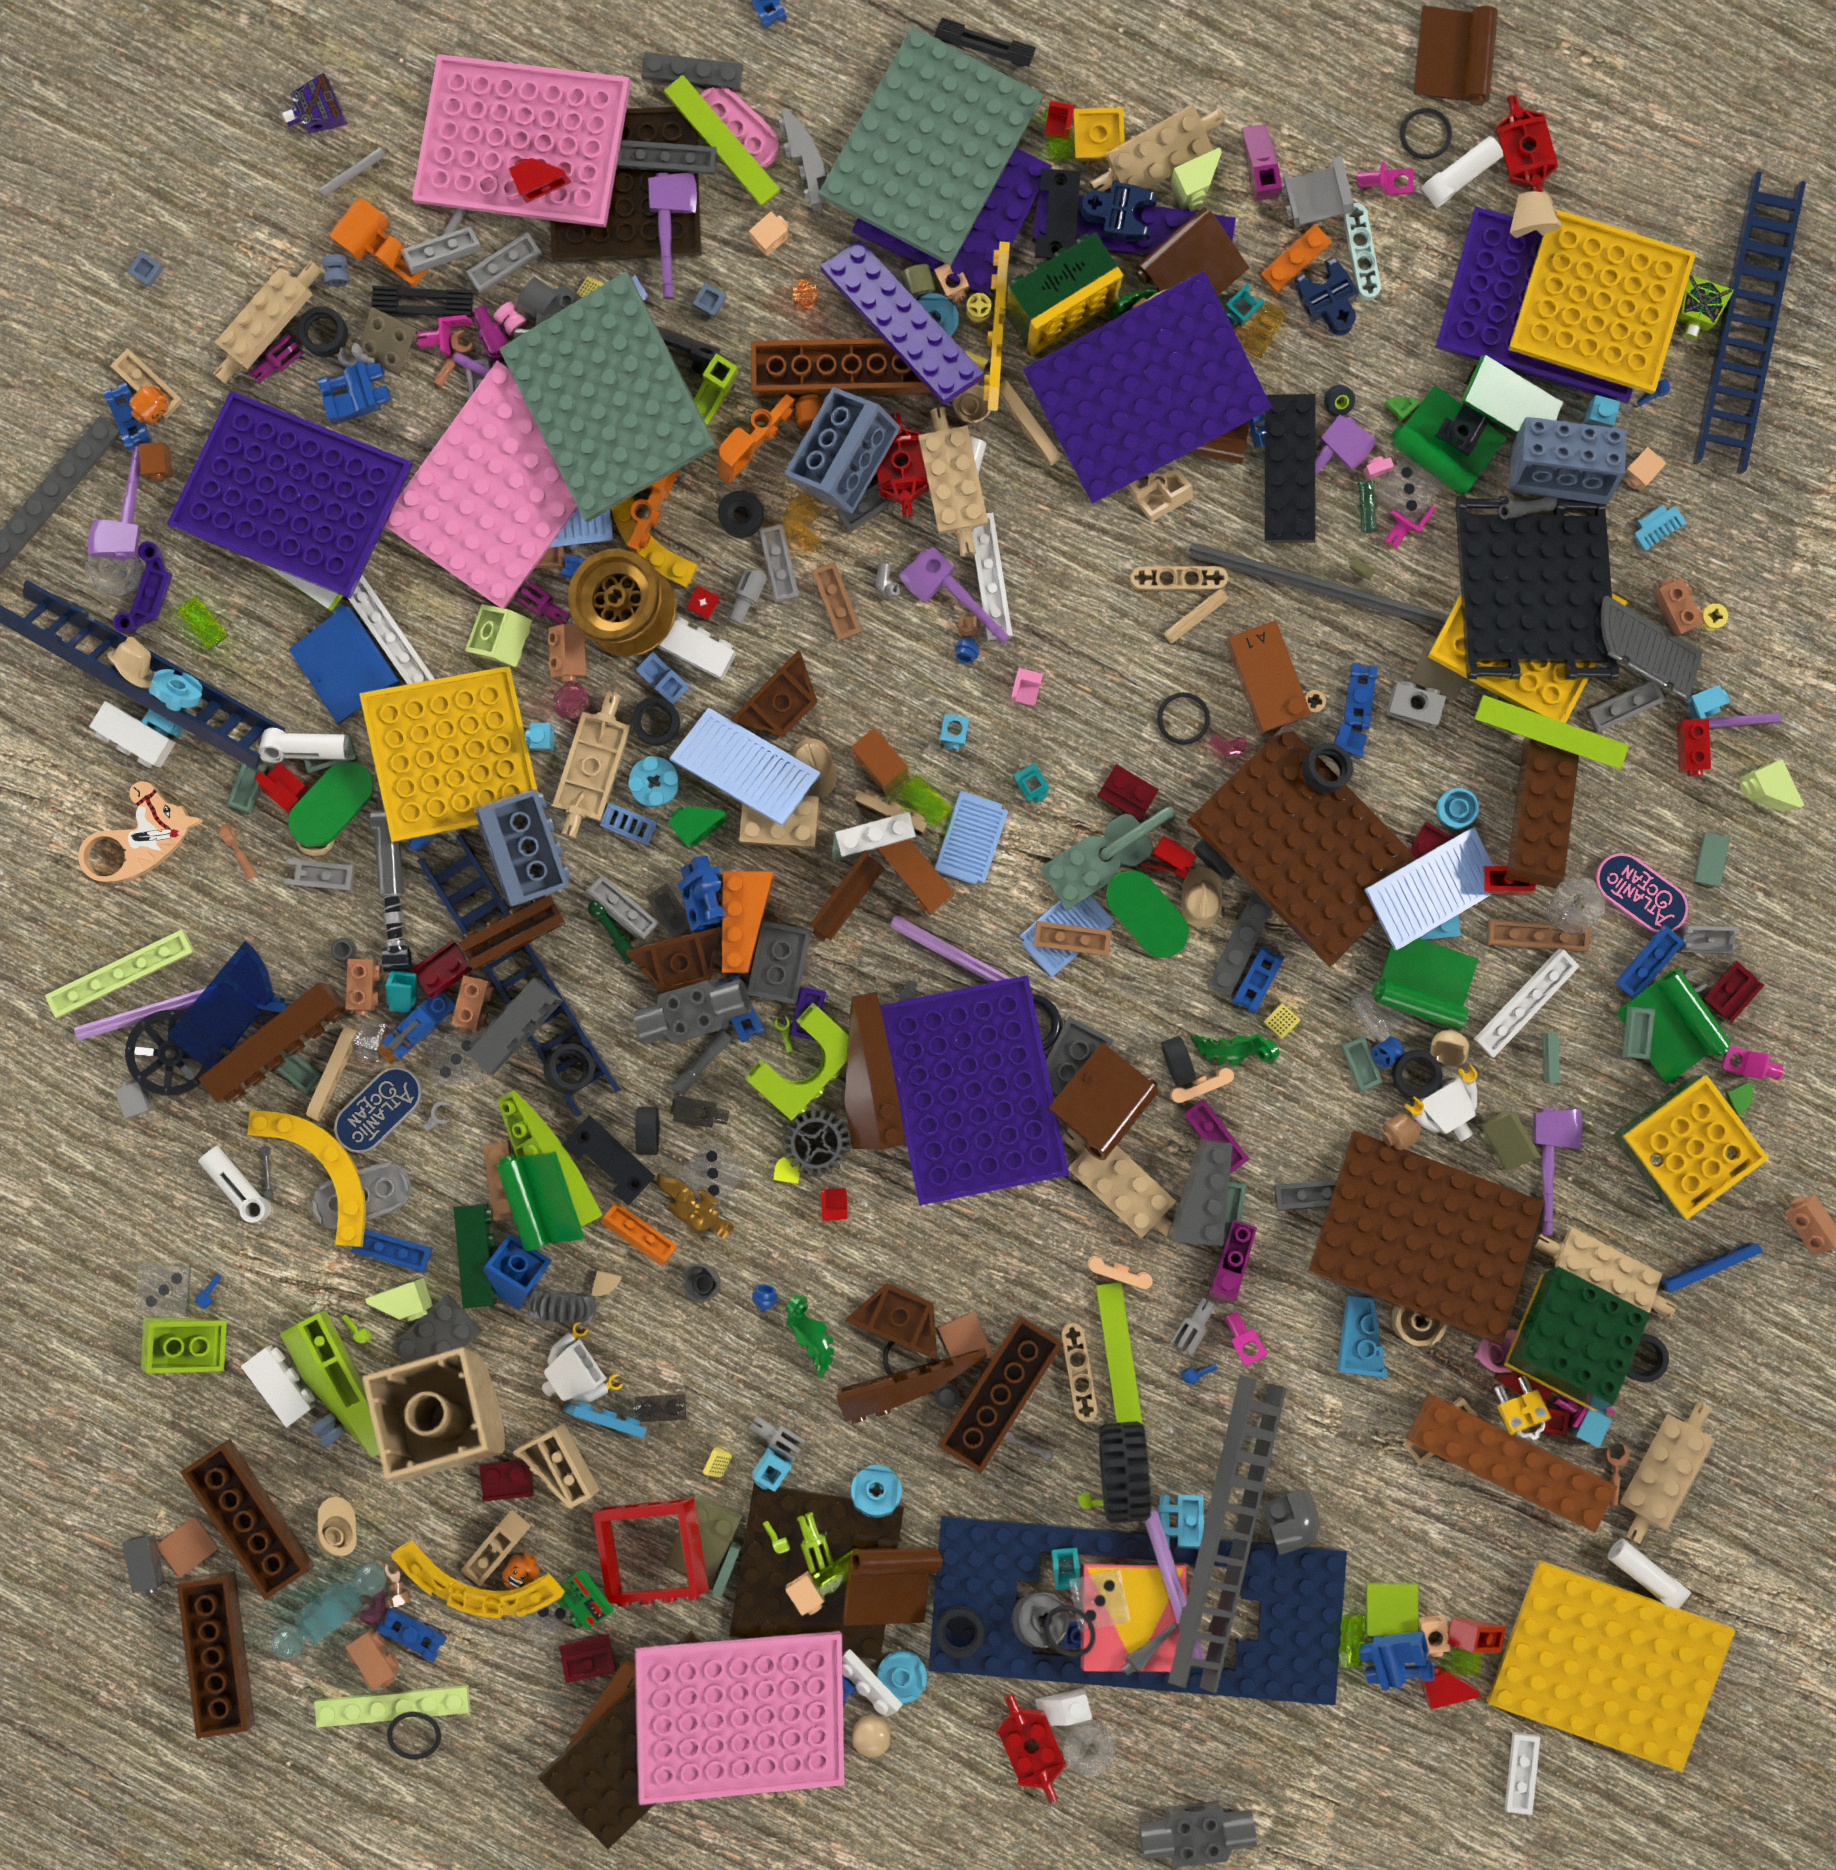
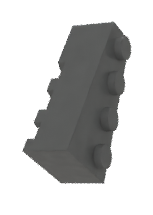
M533 978L525 985L521 993L504 1008L505 1011L500 1017H496L490 1022L486 1033L482 1037L479 1035L469 1045L471 1050L467 1054L489 1075H494L563 1000L542 980Z
M1200 1139L1190 1168L1191 1172L1187 1183L1184 1185L1183 1195L1179 1207L1176 1208L1174 1221L1171 1229H1169L1167 1239L1172 1242L1223 1246L1232 1143Z

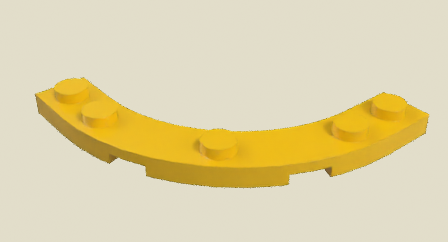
M1000 241L999 250H994L993 265L998 266L997 274H992L991 289L996 290L993 331H988L987 346L992 347L990 375H985L983 400L988 401L987 410L998 411L1010 242Z
M634 496L611 508L617 529L626 545H628L637 525L630 513L631 505L635 502ZM652 536L646 549L642 548L638 554L650 562L654 569L666 579L686 589L698 568L697 564L667 550Z
M250 1110L248 1136L279 1138L294 1142L311 1152L323 1164L333 1181L338 1199V1223L335 1245L363 1247L366 1221L365 1193L362 1189L358 1169L346 1149L325 1129L306 1119L279 1112Z
M413 1540L398 1547L391 1554V1557L401 1569L429 1595L434 1593L448 1601L447 1606L475 1616L498 1619L502 1618L503 1615L516 1614L517 1617L534 1613L560 1599L565 1592L549 1573L523 1587L507 1591H490L468 1586L441 1571Z

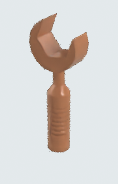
M464 330L455 332L451 338V345L455 352L452 357L447 358L433 381L439 387L444 385L456 365V362L453 361L455 354L458 352L466 355L474 349V342L467 347L459 344V338L465 334Z
M226 823L219 827L221 829L219 832L220 836L227 846L231 845L233 847L235 858L247 879L250 880L256 877L257 874L244 851L240 850L236 844L238 838L231 825Z
M1621 1444L1623 1452L1617 1458L1610 1456L1608 1448L1605 1447L1604 1450L1605 1459L1613 1465L1610 1482L1617 1486L1609 1504L1613 1506H1619L1620 1476L1618 1474V1466L1624 1465L1629 1459V1451L1623 1444Z

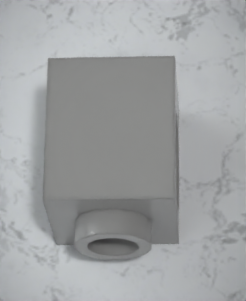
M134 1079L122 1082V1087L115 1090L124 1119L134 1118L156 1110L150 1092L141 1087Z

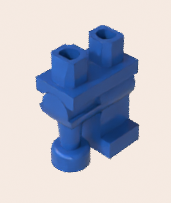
M364 361L356 363L357 365L348 366L345 368L343 375L330 380L327 376L318 378L327 418L332 424L336 425L366 415L372 411L382 410L380 405L392 400L386 385L375 388L373 382L385 378L384 370L380 363L367 365ZM347 388L348 393L332 396L335 389Z
M707 855L694 857L691 860L692 864L683 866L681 868L683 880L677 884L679 891H683L682 899L691 932L715 927L726 917L724 908L718 907L716 892L721 886V881L717 877L720 874L719 867H711Z
M1424 1631L1384 1637L1382 1635L1375 1636L1373 1643L1363 1644L1359 1649L1361 1661H1374L1375 1665L1366 1667L1365 1676L1367 1683L1380 1684L1382 1690H1389L1390 1687L1399 1688L1405 1683L1406 1679L1421 1677L1422 1681L1425 1682L1434 1680L1433 1663L1431 1660H1427L1430 1651ZM1405 1663H1415V1666H1406Z

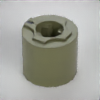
M929 265L911 266L900 273L904 287L916 300H920L926 294L936 292Z

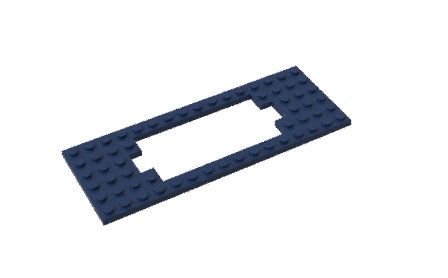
M941 1515L938 1550L942 1554L943 1564L936 1573L928 1671L1336 1705L1347 1559L1346 1549L1306 1546L1279 1556L1274 1543L1251 1541L1240 1590V1598L1260 1601L1257 1640L1237 1638L1234 1669L1222 1668L1217 1693H1213L1199 1688L1204 1667L1191 1665L1186 1688L1169 1683L1170 1672L1132 1671L1127 1676L1123 1671H1083L1081 1669V1656L1068 1657L1055 1653L1032 1652L1033 1647L1026 1646L1018 1640L1013 1631L1011 1618L1016 1605L1017 1581L1038 1582L1040 1551L1052 1552V1550L1077 1548L1080 1555L1157 1561L1149 1533ZM1170 1538L1169 1549L1175 1563L1196 1564L1199 1549L1177 1548V1538ZM1220 1539L1217 1555L1229 1557L1233 1540ZM1216 1561L1214 1563V1566L1227 1567L1228 1565ZM958 1605L970 1607L976 1611L982 1619L984 1627L982 1645L977 1652L965 1658L951 1657L943 1652L937 1643L935 1631L937 1620L941 1614L948 1608ZM955 1617L945 1627L946 1639L957 1647L968 1645L975 1635L974 1625L965 1617Z

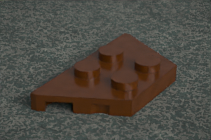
M798 650L730 719L734 723L784 738L818 703L801 652Z
M721 925L626 949V952L661 993L677 990L711 980L722 932Z
M886 1283L845 1320L850 1324L936 1360L934 1303Z

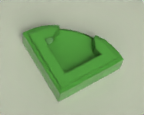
M1401 396L1388 399L1384 406L1401 422L1420 403L1414 398Z
M1751 1082L1725 1092L1737 1116L1749 1108L1753 1098Z

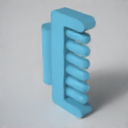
M1661 504L1636 521L1640 529L1633 536L1642 550L1647 551L1650 547L1654 546L1653 541L1659 543V539L1663 540L1664 535L1669 536L1668 530L1673 533L1675 531L1674 528L1679 529L1680 526L1686 524V520L1676 506L1667 510Z

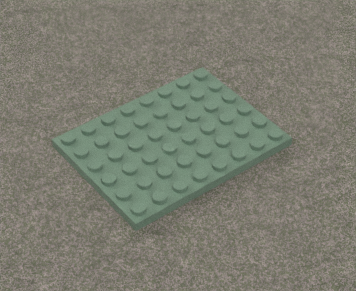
M912 26L822 185L818 197L951 266L1040 106L1044 94Z
M627 271L499 348L586 522L595 519L717 447L631 275Z

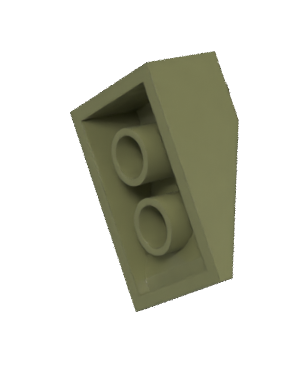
M696 1494L694 1500L708 1585H711L739 1525L742 1514L700 1494ZM679 1530L664 1564L687 1574Z

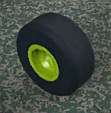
M1345 385L1331 387L1324 398L1326 409L1335 416L1348 414L1355 404L1353 391ZM1340 397H1343V402L1341 404H1337V400Z

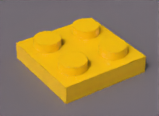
M1123 107L1074 109L1075 161L1107 160L1106 153L1125 143Z

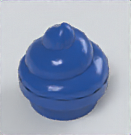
M972 637L960 640L954 648L956 659L967 664L973 663L978 658L980 652L975 639Z
M766 1284L758 1285L752 1293L753 1303L762 1312H765L777 1302L778 1296L773 1286Z

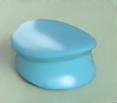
M1454 788L1445 792L1439 799L1436 806V814L1439 821L1447 828L1454 830L1463 829L1476 820L1479 814V803L1471 791L1463 788Z

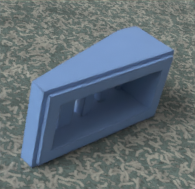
M608 803L600 822L601 827L647 846L657 825V822L612 803ZM614 812H619L614 825H610ZM624 815H626L628 819L622 830L619 827ZM636 819L638 822L633 834L629 833L633 820ZM643 823H646L648 825L641 838L638 835Z

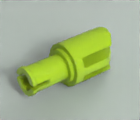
M813 1512L797 1517L804 1537L801 1547L810 1574L815 1572V1568L808 1548H812L819 1570L825 1569L818 1546L820 1544L829 1567L833 1566L834 1563L826 1538L818 1533Z

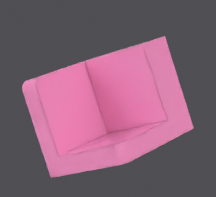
M1018 668L1011 701L1034 706L1043 674Z

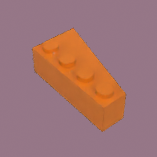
M723 871V908L726 917L722 919V973L724 974L750 973L762 920L775 877L774 871Z

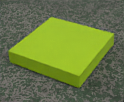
M1366 1583L1367 1636H1388L1418 1632L1417 1583Z

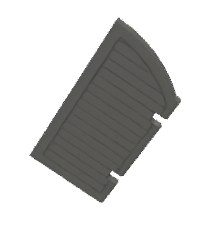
M1605 596L1601 608V628L1608 651L1607 655L1619 662L1624 657L1627 659V667L1664 688L1668 684L1672 685L1670 692L1688 701L1703 652L1616 600Z

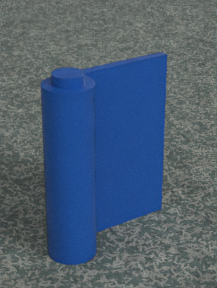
M344 605L335 608L331 612L332 616L289 649L337 724H341L362 707L359 693L397 687L400 683L353 609Z

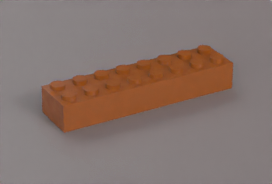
M882 338L751 341V391L753 398H783L786 394L790 397H801L809 394L827 397L832 387L856 396L934 395Z
M1429 1392L1406 1436L1412 1444L1594 1533L1617 1489V1486L1609 1480L1515 1434L1510 1435L1507 1430Z

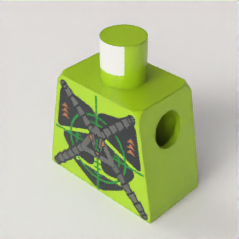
M1690 275L1676 320L1686 324L1682 336L1687 339L1696 340L1700 330L1709 331L1716 324L1733 293V289Z

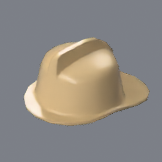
M128 637L125 642L119 644L115 651L108 653V658L127 681L138 687L149 689L154 676L149 668L151 653L134 637Z
M809 738L800 741L793 748L791 756L821 773V776L807 794L809 796L824 797L831 793L837 782V772L830 751L826 744L820 740Z
M1206 867L1195 868L1189 872L1183 882L1182 915L1192 926L1208 927L1215 923L1220 916L1223 890L1222 881L1212 869Z
M328 1498L322 1502L318 1509L316 1543L320 1550L327 1554V1557L334 1555L339 1557L347 1556L353 1552L357 1543L354 1509L343 1498Z

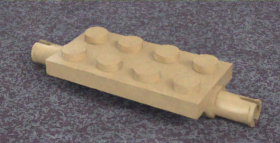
M1189 105L1105 154L1109 162V168L1103 175L1089 181L1090 187L1093 186L1091 190L1103 192L1111 187L1113 181L1135 185L1147 190L1172 176L1174 168L1213 151L1207 132L1225 123V117L1221 118L1223 115L1220 108H1216L1211 113L1199 118L1195 106Z
M309 261L308 265L297 277H291L279 267L215 341V344L227 353V358L213 374L226 384L239 367L241 369L245 367L248 370L312 296L308 287L323 271L312 261Z
M939 407V417L937 408L929 411L934 432L918 435L938 534L954 533L957 536L960 556L966 557V546L969 556L976 554L971 532L976 527L988 525V518L968 425L949 428L946 409Z
M606 692L601 711L597 712V714L586 712L581 714L552 805L553 808L567 813L566 821L561 831L562 836H570L571 839H576L582 818H589L599 822L603 818L631 731L630 725L616 721L615 714L621 700V696L614 693L612 695V692Z
M1069 1128L1067 1132L1074 1139L1072 1140L1064 1133L1062 1140L1077 1153V1158L1070 1164L1068 1169L1141 1238L1154 1227L1167 1237L1173 1222L1166 1217V1212L1175 1204L1176 1200L1118 1146L1115 1147L1106 1160H1099L1086 1149L1085 1144L1087 1141Z
M1573 1227L1567 1231L1564 1241L1560 1243L1543 1236L1541 1233L1535 1238L1533 1248L1551 1256L1552 1260L1556 1263L1555 1268L1560 1266L1649 1313L1652 1308L1668 1318H1671L1676 1310L1674 1308H1676L1677 1304L1657 1294L1662 1273Z
M1699 1401L1696 1402L1697 1404L1687 1421L1684 1420L1683 1422L1667 1413L1620 1501V1504L1633 1510L1636 1515L1625 1536L1640 1544L1650 1523H1656L1668 1530L1716 1440L1703 1433L1701 1429L1712 1408Z

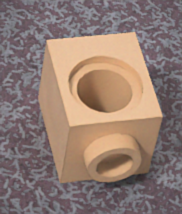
M770 212L749 230L750 239L767 257L789 238L787 229L789 226L780 215L776 217Z
M945 264L934 269V277L942 294L949 301L952 300L953 303H957L967 297L966 293L969 292V284L963 272L958 275L960 284L955 288H950L946 285V282L948 281L947 276L954 274L951 266Z
M1647 447L1627 467L1623 477H1625V482L1631 488H1637L1641 491L1667 463Z
M809 1571L786 1585V1592L802 1616L807 1612L809 1615H812L823 1607L821 1603L824 1602L825 1596Z
M1442 1615L1419 1617L1418 1632L1424 1631L1430 1651L1428 1656L1439 1657L1444 1655L1443 1652H1450V1644H1447L1449 1636L1447 1620ZM1432 1632H1439V1639L1436 1642H1428V1637Z

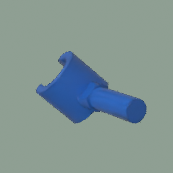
M1668 379L1658 381L1655 393L1653 395L1648 394L1638 400V405L1642 406L1656 397L1667 395L1670 391Z
M218 1274L214 1276L205 1290L195 1298V1302L201 1309H206L214 1301L209 1294L221 1278Z
M1212 1364L1195 1372L1192 1367H1189L1180 1375L1186 1383L1193 1384L1203 1375L1218 1368L1216 1364Z

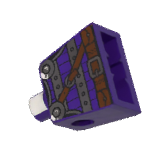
M325 73L318 75L293 91L290 96L295 107L282 112L288 127L302 122L308 133L347 125V121Z

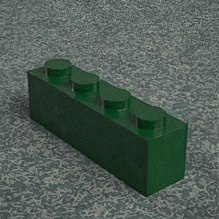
M488 1203L455 1206L453 1209L462 1308L494 1306L497 1304V1299L500 1298L483 1270L484 1266L493 1256L492 1249L496 1247L495 1234L490 1231V1223H493L492 1208H488Z

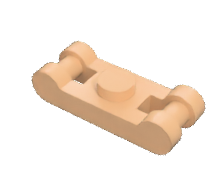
M1221 1068L1217 1071L1215 1077L1208 1080L1206 1076L1192 1081L1193 1086L1186 1089L1173 1088L1170 1092V1098L1177 1103L1185 1102L1230 1083L1234 1079V1073L1228 1068Z
M1091 1256L1088 1259V1267L1095 1273L1142 1289H1148L1152 1285L1153 1280L1146 1272L1134 1274L1128 1272V1266L1115 1262L1113 1267L1104 1264L1103 1260L1098 1256Z

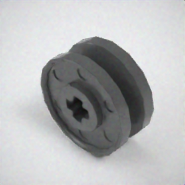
M1045 1592L1028 1594L1018 1600L1011 1618L1012 1628L1018 1640L1029 1647H1052L1046 1638L1044 1623L1049 1612L1056 1607L1063 1606V1601L1054 1594ZM1068 1611L1058 1612L1050 1621V1634L1056 1644L1063 1640L1068 1631L1070 1621ZM1038 1616H1041L1040 1619L1043 1620L1042 1625H1040L1041 1622L1038 1621Z

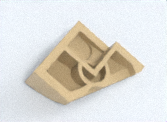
M1543 192L1519 194L1510 233L1515 238H1519L1534 230L1544 235L1560 228L1562 223L1556 217L1557 211L1552 206V198Z
M1179 470L1167 471L1164 474H1148V478L1139 479L1127 485L1133 498L1151 522L1193 499L1192 485Z

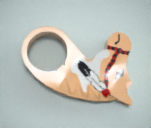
M143 781L137 782L130 788V798L138 806L136 811L137 827L132 830L100 831L91 834L81 844L78 854L79 864L87 876L97 881L115 883L136 879L150 872L166 860L182 843L188 830L201 824L203 820L197 817H189L183 806L169 804L153 784ZM105 838L116 839L123 849L126 850L124 853L127 861L123 863L118 872L111 876H100L93 870L90 864L91 849L98 841Z

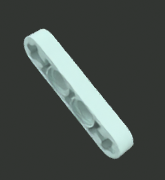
M1353 203L1356 214H1361L1358 219V228L1354 229L1356 223L1354 217H1350L1352 213L1344 214L1343 221L1355 286L1359 292L1358 296L1362 300L1371 301L1377 297L1381 289L1367 210L1362 204ZM1356 234L1364 235L1366 237V244L1363 246L1356 245L1353 241V236ZM1361 258L1368 259L1371 263V268L1368 270L1360 269L1358 267V260ZM1373 274L1368 279L1370 287H1374L1371 294H1369L1368 290H1363L1366 285V276Z

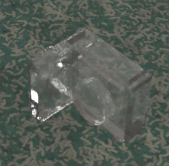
M362 1019L352 1044L355 1055L364 1061H380V1048L388 1031L387 1024Z

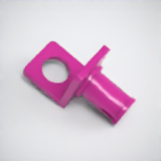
M1381 161L1379 171L1357 172V187L1360 189L1380 186L1385 196L1412 194L1414 192L1413 168L1388 170L1385 161ZM1399 175H1405L1408 178V184L1404 188H1397L1394 185V180Z
M466 315L438 318V330L417 333V337H421V339H417L420 348L440 345V352L447 357H452L451 328L474 325V321Z
M1431 506L1418 526L1392 510L1390 515L1395 518L1396 524L1384 541L1390 544L1396 536L1391 546L1397 549L1409 530H1413L1416 533L1420 532L1436 507Z
M1730 1045L1729 1051L1724 1054L1721 1068L1724 1070L1759 1079H1764L1767 1076L1778 1080L1783 1074V1066L1770 1062L1771 1055L1752 1052ZM1733 1053H1738L1741 1058L1739 1065L1733 1067L1730 1063V1057Z
M1238 1311L1224 1318L1235 1337L1231 1340L1233 1348L1237 1350L1245 1366L1267 1356V1352L1254 1329L1248 1331ZM1250 1342L1258 1346V1352L1254 1356H1247L1243 1352V1347Z
M1556 1393L1564 1398L1565 1401L1555 1396L1553 1403L1572 1413L1569 1424L1577 1428L1588 1408ZM1606 1408V1409H1605L1606 1411L1610 1412V1413L1613 1414V1415H1614L1615 1412H1616V1411L1612 1410L1611 1408Z

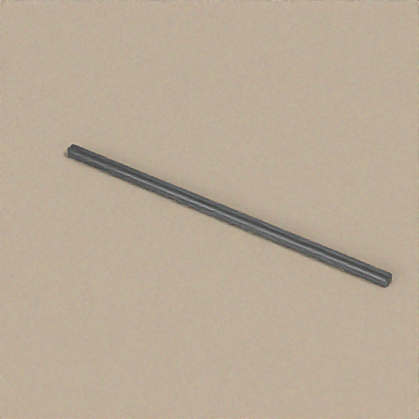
M1196 543L1191 544L1188 556L1194 559L1440 629L1443 628L1449 616Z

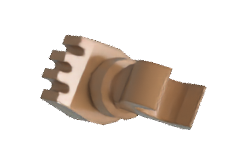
M959 616L957 626L959 634L967 638L978 636L977 631H980V627H978L980 623L977 622L978 618L976 616Z
M392 1560L394 1567L392 1573L389 1572L387 1563L381 1566V1573L390 1584L388 1585V1590L392 1591V1595L385 1598L387 1608L396 1607L410 1601L408 1591H402L404 1585L403 1581L400 1582L401 1567L394 1560Z

